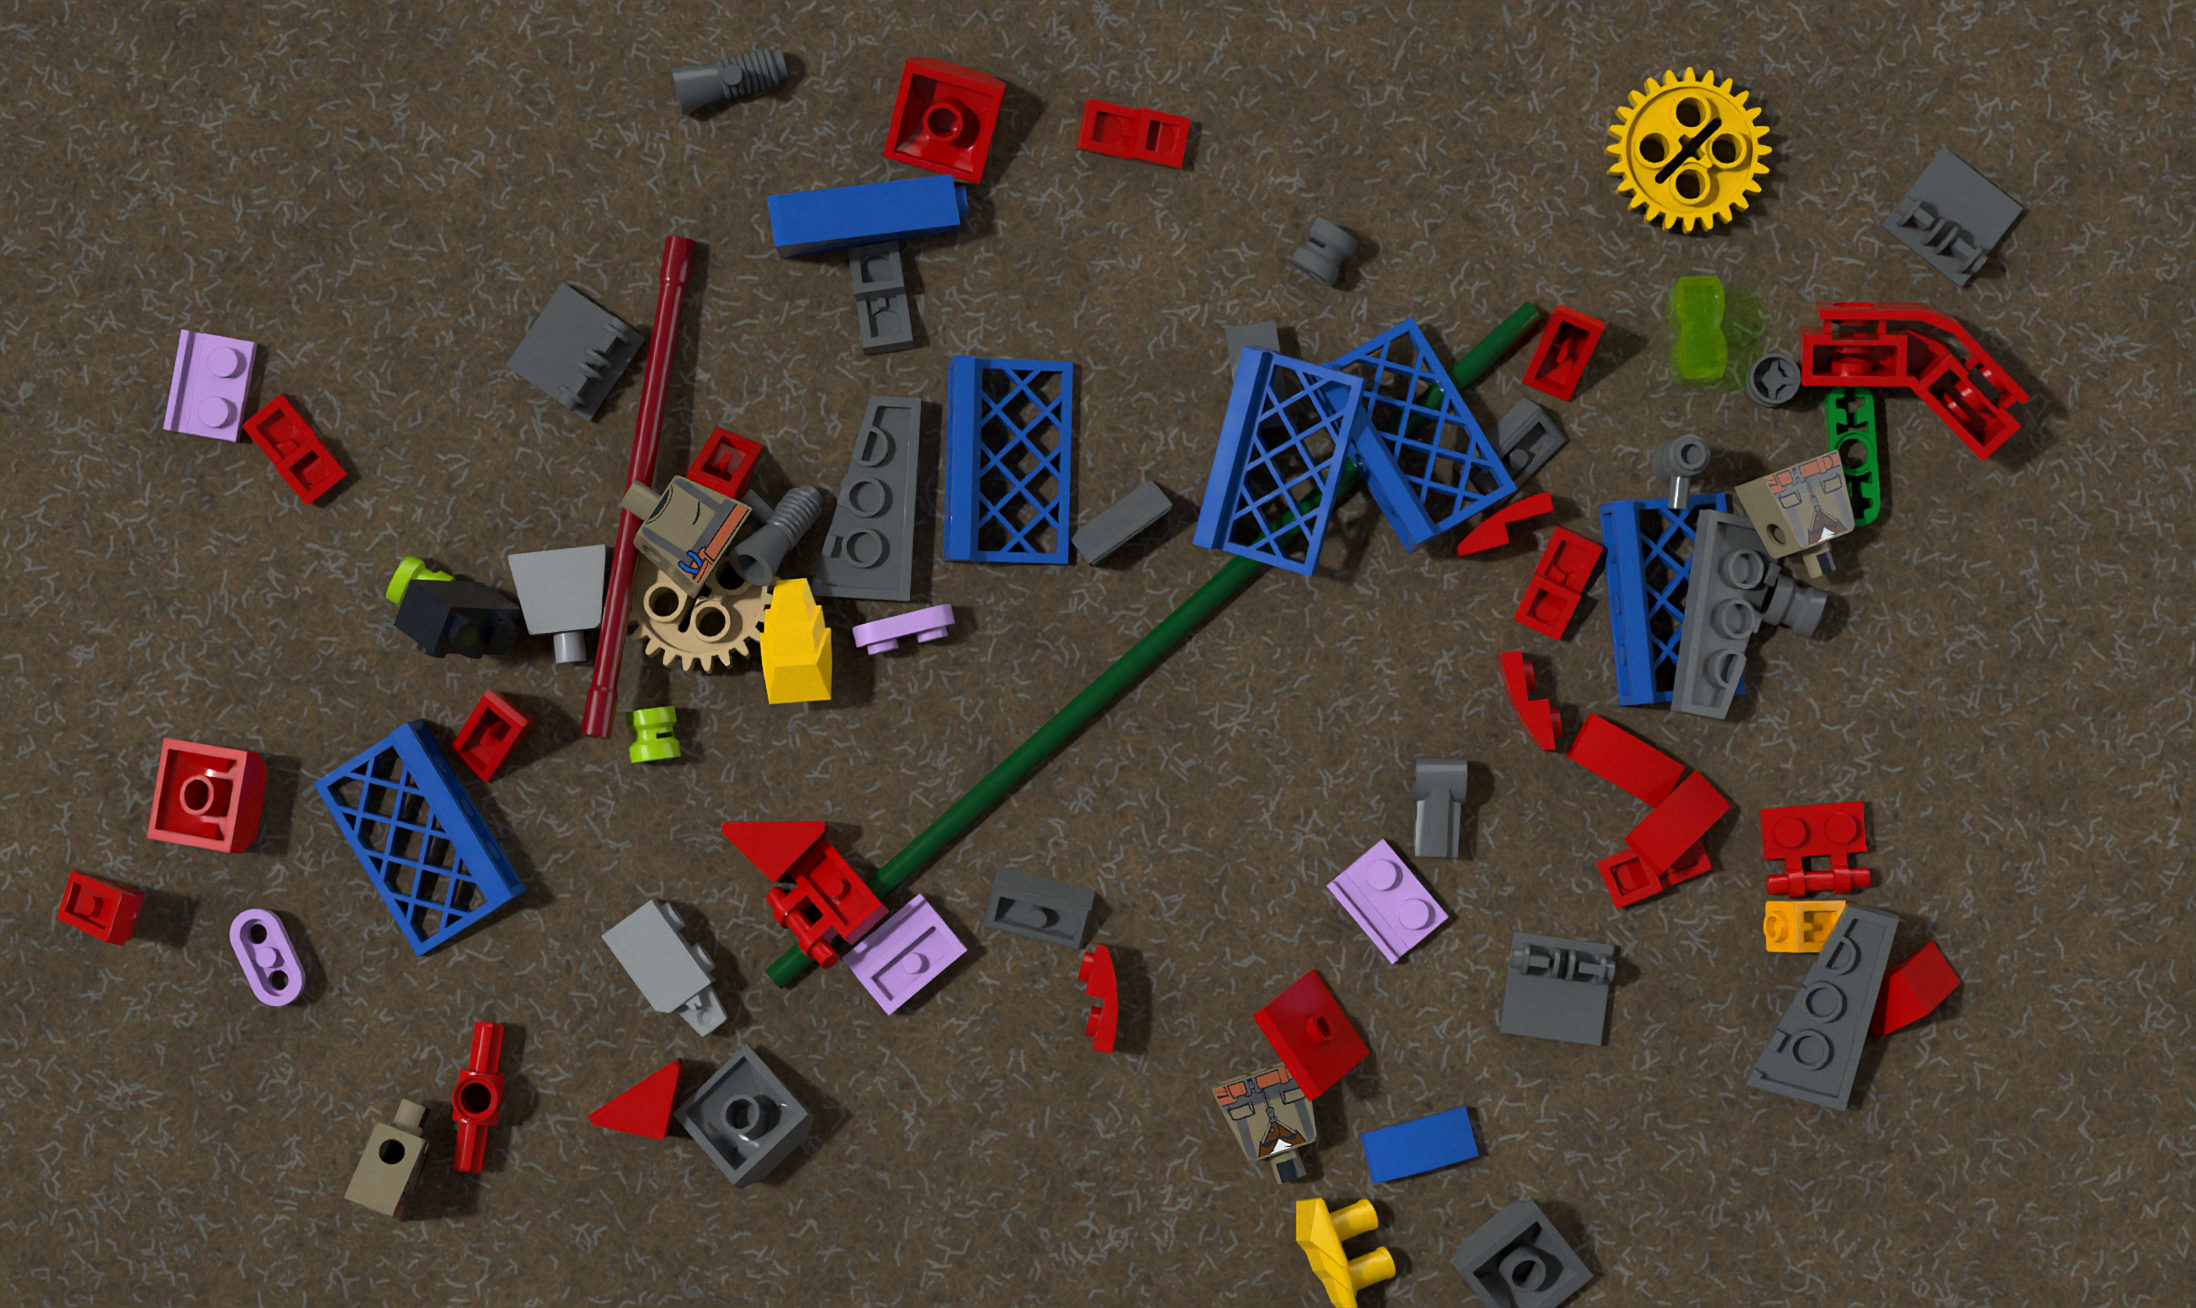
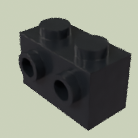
M411 579L394 626L418 642L417 649L426 655L435 658H445L447 654H461L472 659H481L483 655L506 654L509 643L513 639L522 609L483 582Z

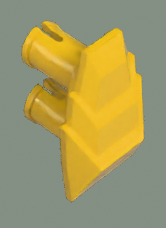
M807 578L776 580L770 609H765L764 633H759L762 666L769 704L831 700V628L825 627L822 605L816 606Z
M1322 1198L1296 1201V1241L1306 1252L1313 1272L1323 1282L1329 1298L1336 1308H1358L1355 1299L1358 1290L1384 1279L1395 1277V1265L1385 1247H1379L1373 1252L1350 1261L1347 1260L1343 1250L1342 1241L1378 1228L1376 1212L1368 1199H1361L1355 1204L1329 1213Z

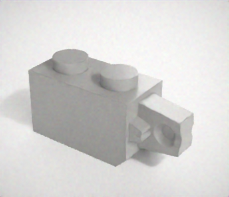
M656 898L652 899L601 937L655 1011L671 1013L676 1010L703 1037L728 1019L711 985L715 979L710 971L716 966L699 943L691 947L681 934L680 930L686 924L672 904L667 901L661 906Z

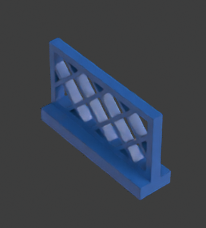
M1413 317L1332 362L1328 360L1321 364L1322 366L1340 371L1354 363L1377 368L1371 392L1364 391L1362 400L1368 402L1367 409L1365 411L1362 404L1360 405L1347 455L1408 555L1425 547L1429 541L1509 497L1518 490ZM1406 334L1418 352L1414 368L1386 361L1390 343ZM1381 349L1379 359L1369 356ZM1422 361L1426 365L1429 372L1420 370ZM1383 370L1411 377L1405 402L1377 394ZM1311 374L1308 375L1313 384L1323 379ZM1418 380L1438 385L1444 395L1440 411L1412 404ZM1332 381L1317 390L1330 416L1346 407L1351 386ZM1374 404L1403 411L1397 436L1376 429L1371 421ZM1448 405L1451 406L1455 415L1447 413ZM1409 413L1437 420L1432 445L1404 438ZM1343 417L1334 422L1339 431ZM1444 423L1465 429L1470 438L1466 454L1438 447ZM1385 442L1394 445L1392 454L1386 446ZM1401 447L1429 454L1423 479L1403 474L1397 464ZM1475 447L1482 459L1473 457ZM1436 456L1464 464L1458 488L1430 481ZM1470 466L1489 470L1500 488L1486 496L1465 491ZM1411 486L1421 488L1419 497H1417ZM1427 490L1455 497L1451 516L1435 525L1423 507ZM1462 499L1474 502L1460 510Z
M1243 346L1192 544L1207 549H1220L1309 577L1315 576L1368 378L1280 354L1276 350L1262 346ZM1278 365L1295 370L1305 388L1282 402L1273 385ZM1308 374L1318 376L1323 379L1313 384ZM1332 381L1351 386L1346 407L1330 416L1317 390ZM1309 395L1323 421L1300 434L1286 408ZM1270 398L1275 407L1266 412ZM1278 413L1292 439L1269 451L1260 433L1263 422ZM1343 417L1339 431L1334 422ZM1326 427L1336 446L1333 457L1317 465L1304 439ZM1296 445L1309 471L1287 483L1273 457ZM1256 448H1258L1261 457L1253 461ZM1266 463L1279 488L1257 501L1247 482L1250 471ZM1330 467L1327 480H1325L1321 471ZM1314 477L1323 494L1321 503L1318 508L1304 515L1291 489ZM1283 494L1297 520L1274 532L1261 506ZM1245 497L1249 506L1240 510L1243 498ZM1253 512L1266 538L1252 546L1232 541L1238 519ZM1317 516L1314 529H1312L1308 520ZM1298 526L1301 527L1310 543L1305 562L1289 558L1278 540L1279 537ZM1270 543L1275 553L1260 548Z
M955 355L948 360L943 562L1068 564L1073 362L975 358V356ZM983 370H1002L1016 385L997 405L982 390ZM1013 371H1026L1031 373L1026 378L1021 380ZM1040 372L1061 373L1060 395L1047 407L1026 386ZM1020 391L1041 412L1022 431L1001 411ZM983 402L991 411L981 419ZM1060 403L1058 420L1051 411ZM994 415L1015 436L996 455L981 441V428ZM1044 417L1059 431V445L1046 457L1025 436ZM1019 441L1039 462L1020 482L1000 462V459ZM982 453L989 462L980 469V454ZM1059 453L1057 471L1050 461ZM993 466L1013 486L994 506L980 492V478ZM1043 468L1058 482V495L1044 508L1024 487ZM1017 492L1038 513L1019 532L998 512ZM979 502L988 511L980 520ZM1056 505H1057V522H1056V521L1054 520V518L1048 513V512H1049L1051 509H1053ZM993 516L1010 534L1012 539L998 552L978 551L979 529ZM1042 518L1057 533L1056 554L1037 553L1023 538ZM1018 543L1025 552L1007 551Z
M1725 492L1690 495L1688 510H1681L1677 516L1668 509L1669 497L1613 501L1599 505L1619 706L1672 701L1673 691L1657 692L1655 670L1665 658L1677 666L1678 655L1672 649L1681 638L1684 614L1666 599L1682 579L1689 585L1690 573L1688 571L1691 569L1693 553L1680 566L1661 548L1676 529L1695 544L1696 533L1683 522L1695 506L1712 504V510L1727 513ZM1656 510L1671 523L1656 543H1653L1641 532L1639 511ZM1642 545L1649 550L1644 558ZM1655 556L1676 573L1660 594L1646 583L1645 569ZM1647 595L1654 601L1649 608ZM1660 607L1681 624L1666 644L1662 643L1651 633L1650 619ZM1653 647L1659 651L1655 658L1653 657ZM1743 672L1734 695L1745 694Z
M423 718L406 722L390 732L391 735L313 783L417 957L424 955L504 904L527 892ZM392 747L395 748L404 763L400 782L375 776L380 755ZM368 763L366 773L355 771ZM411 776L417 786L409 785ZM344 777L364 781L359 808L342 804L331 785ZM374 784L398 790L392 817L368 811ZM407 792L424 796L429 804L430 810L426 825L402 819ZM348 814L357 816L355 824ZM366 818L390 824L385 851L369 848L362 838ZM437 819L444 830L435 828ZM400 827L424 833L419 860L394 854ZM434 836L450 840L455 847L456 855L453 869L428 863ZM374 857L383 859L381 868ZM392 862L417 868L411 895L394 891L388 881ZM463 863L470 873L462 872ZM426 871L451 877L445 903L420 897ZM460 879L476 883L487 903L474 911L454 906ZM401 901L409 903L408 911H406ZM418 905L443 911L439 932L426 941L414 924ZM452 914L463 917L450 925Z

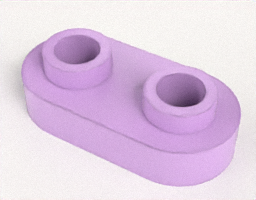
M944 604L855 626L852 628L856 647L867 646L869 655H874L899 648L898 638L916 634L918 643L946 637L948 636L946 627L955 624L951 604Z
M263 908L250 909L239 914L234 919L230 928V942L254 994L260 1001L270 1006H282L295 1001L305 988L306 975L280 918L272 911ZM256 924L263 925L267 930V938L263 943H256L251 938V929ZM277 970H282L288 975L289 982L284 989H278L272 983V976Z

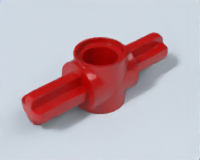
M476 1022L468 1068H460L458 1083L452 1093V1120L459 1122L453 1167L462 1172L477 1173L483 1169L489 1126L498 1125L500 1108L505 1099V1074L498 1072L505 1029L503 1025L496 1022ZM472 1083H480L489 1090L491 1102L486 1110H476L468 1103L467 1090Z

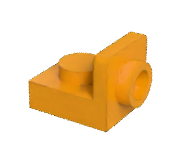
M1846 900L1767 901L1765 904L1766 916L1763 922L1767 951L1790 953L1819 952L1845 908Z

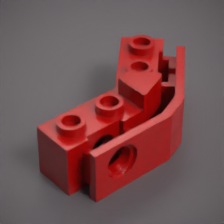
M1816 301L1815 312L1819 320H1821V327L1800 326L1798 368L1800 370V383L1802 386L1910 387L1982 461H1985L2021 427L2016 418L2007 409L2017 400L2023 405L2030 397L1951 314L1922 302ZM1886 320L1924 321L1954 334L1970 352L1959 360L1939 338L1906 324H1901L1900 327H1886ZM1832 323L1854 326L1875 323L1874 332H1831ZM1974 367L2001 393L1998 398L1995 397L1990 400L1968 377L1969 372Z

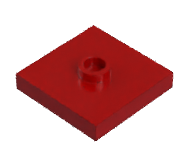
M1314 968L1295 980L1252 1015L1309 1101L1322 1095L1370 1054Z

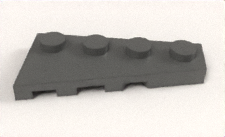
M870 396L851 457V463L844 485H842L829 533H827L818 568L810 587L813 596L911 602L922 398Z
M1711 509L1699 510L1670 710L1672 712L1713 720H1725L1747 661V658L1743 655L1750 635L1757 633L1763 618V614L1759 612L1768 587L1775 586L1781 567L1777 565L1779 558L1774 559L1769 555L1751 519L1748 517Z
M1851 902L1846 904L1745 1080V1085L1841 1111L1846 1110L1899 922L1897 914Z

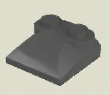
M747 1043L673 1113L729 1181L739 1189L764 1179L806 1139L815 1120L807 1105L791 1092Z
M1532 1199L1528 1201H1515L1504 1207L1459 1245L1452 1263L1488 1308H1555L1594 1277Z

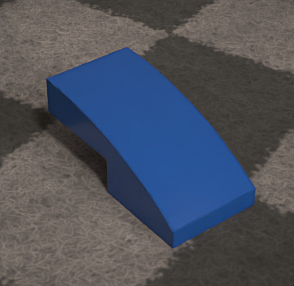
M1466 1106L1447 1109L1415 1120L1397 1122L1360 1134L1372 1183H1381L1479 1156Z

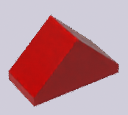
M1558 304L1550 312L1521 383L1568 402L1606 323Z
M716 427L689 468L686 478L739 501L745 492L763 445Z
M489 689L478 702L448 752L484 782L488 783L537 725V722L498 690Z
M827 821L722 822V833L772 883H777L827 832Z
M1933 940L1884 972L1869 1025V1030L1875 1039L1928 1015L1961 983Z
M677 1058L588 1115V1119L594 1126L664 1141L669 1136L684 1065Z

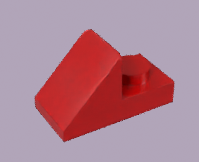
M71 870L56 919L104 942L124 946L125 941H130L146 893Z

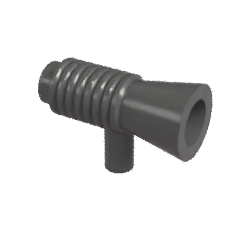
M765 47L763 50L757 49L756 52L753 50L750 54L745 52L743 55L738 54L736 57L730 56V59L726 57L723 61L718 59L716 64L670 67L674 88L683 116L723 97L731 99L732 96L734 98L738 97V95L743 96L745 92L750 94L752 91L758 92L759 89L761 91L765 90V87L767 89L772 86L777 87L780 80L788 79L781 49L771 51L768 47Z
M1687 434L1678 438L1666 439L1655 448L1652 454L1651 467L1654 475L1660 482L1670 486L1668 509L1688 510L1691 481L1709 463V447L1699 436Z
M800 485L798 488L790 489L773 509L752 489L748 490L741 497L739 502L752 508L749 516L760 525L757 531L732 548L729 553V560L733 569L745 581L756 586L769 585L786 553L796 546L819 519L823 498L815 488L809 485Z

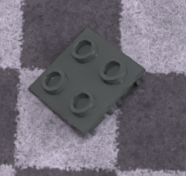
M1943 146L1881 227L1954 284L1962 288L1973 272L1976 273L1988 259L1987 254L2023 208Z
M562 282L505 366L590 422L646 338Z
M1513 931L1499 1032L1601 1046L1609 981H1613L1615 972V961H1612L1614 945Z

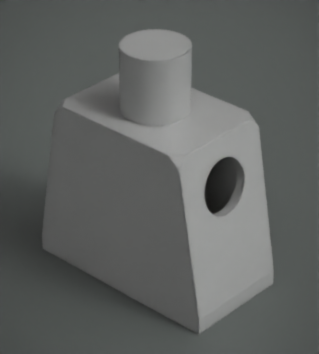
M603 544L508 555L510 569L529 634L532 636L553 635L556 664L587 661L584 631L599 630L602 626L610 578V547Z

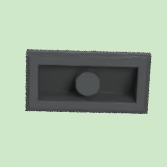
M1523 397L1485 435L1517 489L1567 441V438L1541 407L1526 397ZM1475 447L1473 457L1482 459ZM1457 462L1453 468L1461 475L1464 464ZM1470 466L1467 483L1478 494L1486 496L1500 488L1489 470ZM1509 497L1491 507L1497 510Z
M1148 480L1071 534L1070 539L1088 566L1092 565L1093 567L1170 513L1172 504L1153 481Z
M997 867L983 926L1081 950L1095 897V890Z

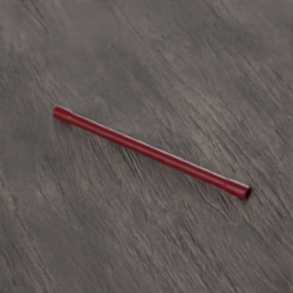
M667 236L659 275L660 290L624 496L636 479L649 488L652 487L684 295L690 281L696 246L694 240L685 237ZM623 507L592 684L587 692L580 735L605 740H611L618 700L617 685L640 551L635 547L633 541L644 522Z

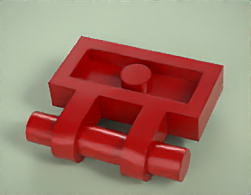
M1863 801L1758 809L1763 860L1783 859L1784 874L1765 876L1767 895L1787 894L1788 899L1803 898L1805 897V892L1832 890L1834 895L1849 894L1851 888L1870 887L1868 867L1849 868L1847 863V853L1867 852ZM1829 856L1830 870L1803 872L1801 857Z
M825 837L787 871L798 886L788 895L782 887H775L767 893L765 898L774 909L772 914L774 919L782 928L790 929L799 939L798 947L808 959H816L823 969L831 968L839 960V955L831 947L834 937L840 934L852 946L889 912L886 906ZM813 903L824 915L814 925L805 916L806 909Z

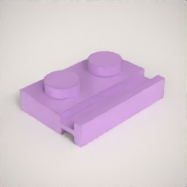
M182 329L163 429L239 443L257 344L250 341L196 333Z
M1384 839L1377 842L1326 885L1391 964L1395 963L1405 952L1414 947L1449 917Z
M920 893L846 954L842 960L849 966L859 981L889 1016L968 949Z

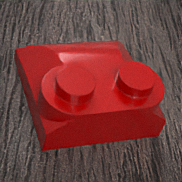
M909 56L905 62L882 157L945 175L952 174L955 178L980 184L999 113L1004 104V93L1007 84L982 71L936 58Z
M164 738L147 838L227 853L243 854L245 849L250 847L257 837L265 794L267 769L260 754Z

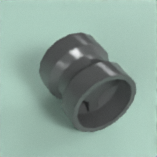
M1317 217L1308 230L1310 238L1305 246L1297 247L1289 261L1297 269L1317 282L1333 287L1340 275V264L1344 259L1352 257L1359 243L1339 227Z
M1780 353L1766 354L1750 366L1744 378L1745 391L1749 399L1756 405L1765 408L1778 407L1791 399L1798 391L1801 382L1800 370L1796 363L1787 355Z
M1778 574L1775 586L1770 587L1762 607V621L1773 626L1781 623L1791 627L1794 634L1809 639L1822 615L1827 592L1815 587L1801 588L1796 586L1794 579Z

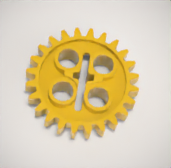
M1688 67L1685 70L1681 82L1677 81L1671 70H1667L1663 75L1662 87L1651 77L1644 82L1646 97L1635 90H1632L1627 96L1634 110L1619 106L1616 110L1615 115L1625 123L1624 126L1611 125L1607 130V134L1619 140V144L1610 145L1604 150L1605 155L1618 158L1619 163L1614 164L1607 170V175H1622L1624 179L1614 191L1615 194L1619 195L1630 191L1634 197L1627 207L1629 212L1643 205L1647 208L1643 222L1648 224L1658 214L1663 217L1662 228L1665 232L1672 227L1675 220L1681 222L1684 234H1689L1692 231L1695 220H1698L1702 229L1708 232L1713 228V215H1716L1723 224H1728L1732 220L1729 206L1731 205L1736 210L1744 212L1749 205L1742 193L1753 196L1758 195L1762 189L1752 180V177H1765L1770 170L1757 162L1758 158L1766 157L1772 152L1771 147L1758 144V139L1770 131L1769 127H1754L1752 122L1761 113V108L1758 107L1746 111L1742 105L1747 100L1749 92L1746 90L1736 97L1730 95L1729 92L1733 82L1731 78L1723 82L1719 88L1714 86L1712 70L1705 74L1701 82L1695 81L1692 67ZM1680 104L1694 106L1700 114L1699 125L1696 127L1682 125L1676 117L1677 106ZM1713 119L1721 121V126L1695 151V158L1692 156L1687 158L1662 184L1656 183L1655 176L1681 151V144H1689ZM1646 139L1658 141L1664 148L1663 161L1652 163L1645 160L1640 153L1641 141ZM1722 139L1730 142L1735 148V161L1726 164L1716 160L1712 153L1713 141ZM1690 175L1697 180L1700 187V193L1697 198L1687 199L1678 193L1675 185L1678 176Z

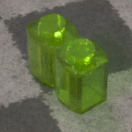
M1717 275L1680 277L1671 285L1668 291L1666 315L1669 326L1674 333L1669 346L1668 362L1671 375L1677 385L1713 383L1724 374L1728 351L1724 334L1719 325L1724 315L1725 295Z

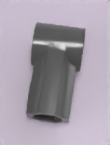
M1415 756L1413 777H1416V781H1413L1412 799L1413 802H1416L1414 856L1458 858L1461 804L1464 805L1467 791V759Z

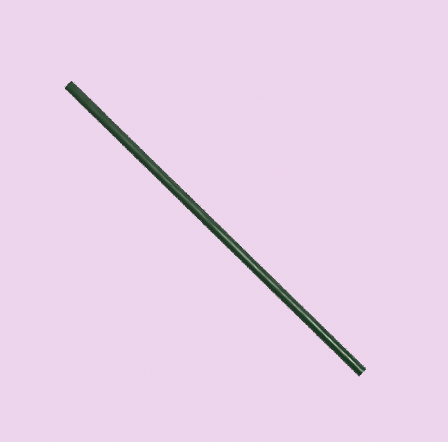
M1528 301L1446 372L1459 394L1543 321L1540 313ZM1432 384L1412 401V404L1440 411L1444 395L1438 385ZM1403 411L1379 431L1397 436ZM1409 413L1404 438L1409 439L1430 418ZM1385 442L1386 446L1392 454L1394 445ZM1350 458L1346 459L1335 503L1362 480ZM1318 485L1298 502L1304 515L1320 506L1323 494ZM1289 509L1271 527L1276 532L1297 519L1292 510ZM1317 516L1308 520L1310 525L1316 520ZM1298 526L1279 537L1278 540L1282 547L1285 548L1303 530ZM1264 532L1258 538H1256L1249 546H1252L1253 544L1266 538ZM1270 543L1260 548L1275 553ZM1237 555L865 882L867 886L882 902L1266 563ZM840 934L832 939L831 946L842 937ZM797 942L765 971L780 989H783L816 959H808L798 947Z

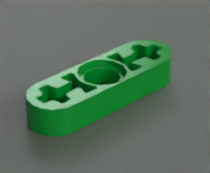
M1833 386L1826 394L1824 400L1827 453L1839 450L1841 444L1846 440L1858 441L1864 447L1866 453L1864 463L1857 469H1850L1842 464L1844 477L1853 478L1865 473L1868 475V483H1857L1859 499L1868 500L1869 504L1868 509L1860 511L1859 519H1854V528H1859L1871 523L1880 511L1874 400L1867 386ZM1845 390H1851L1852 398L1861 399L1862 407L1854 410L1852 414L1853 426L1864 423L1865 433L1861 431H1848L1837 435L1836 425L1842 427L1847 425L1845 409H1837L1836 400L1844 397ZM1847 483L1846 486L1850 499L1852 496L1851 483Z

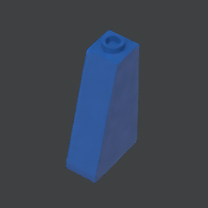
M952 174L767 196L774 244L782 259L845 250L849 247L887 241H901L962 231L960 218L970 216L965 186L955 188Z

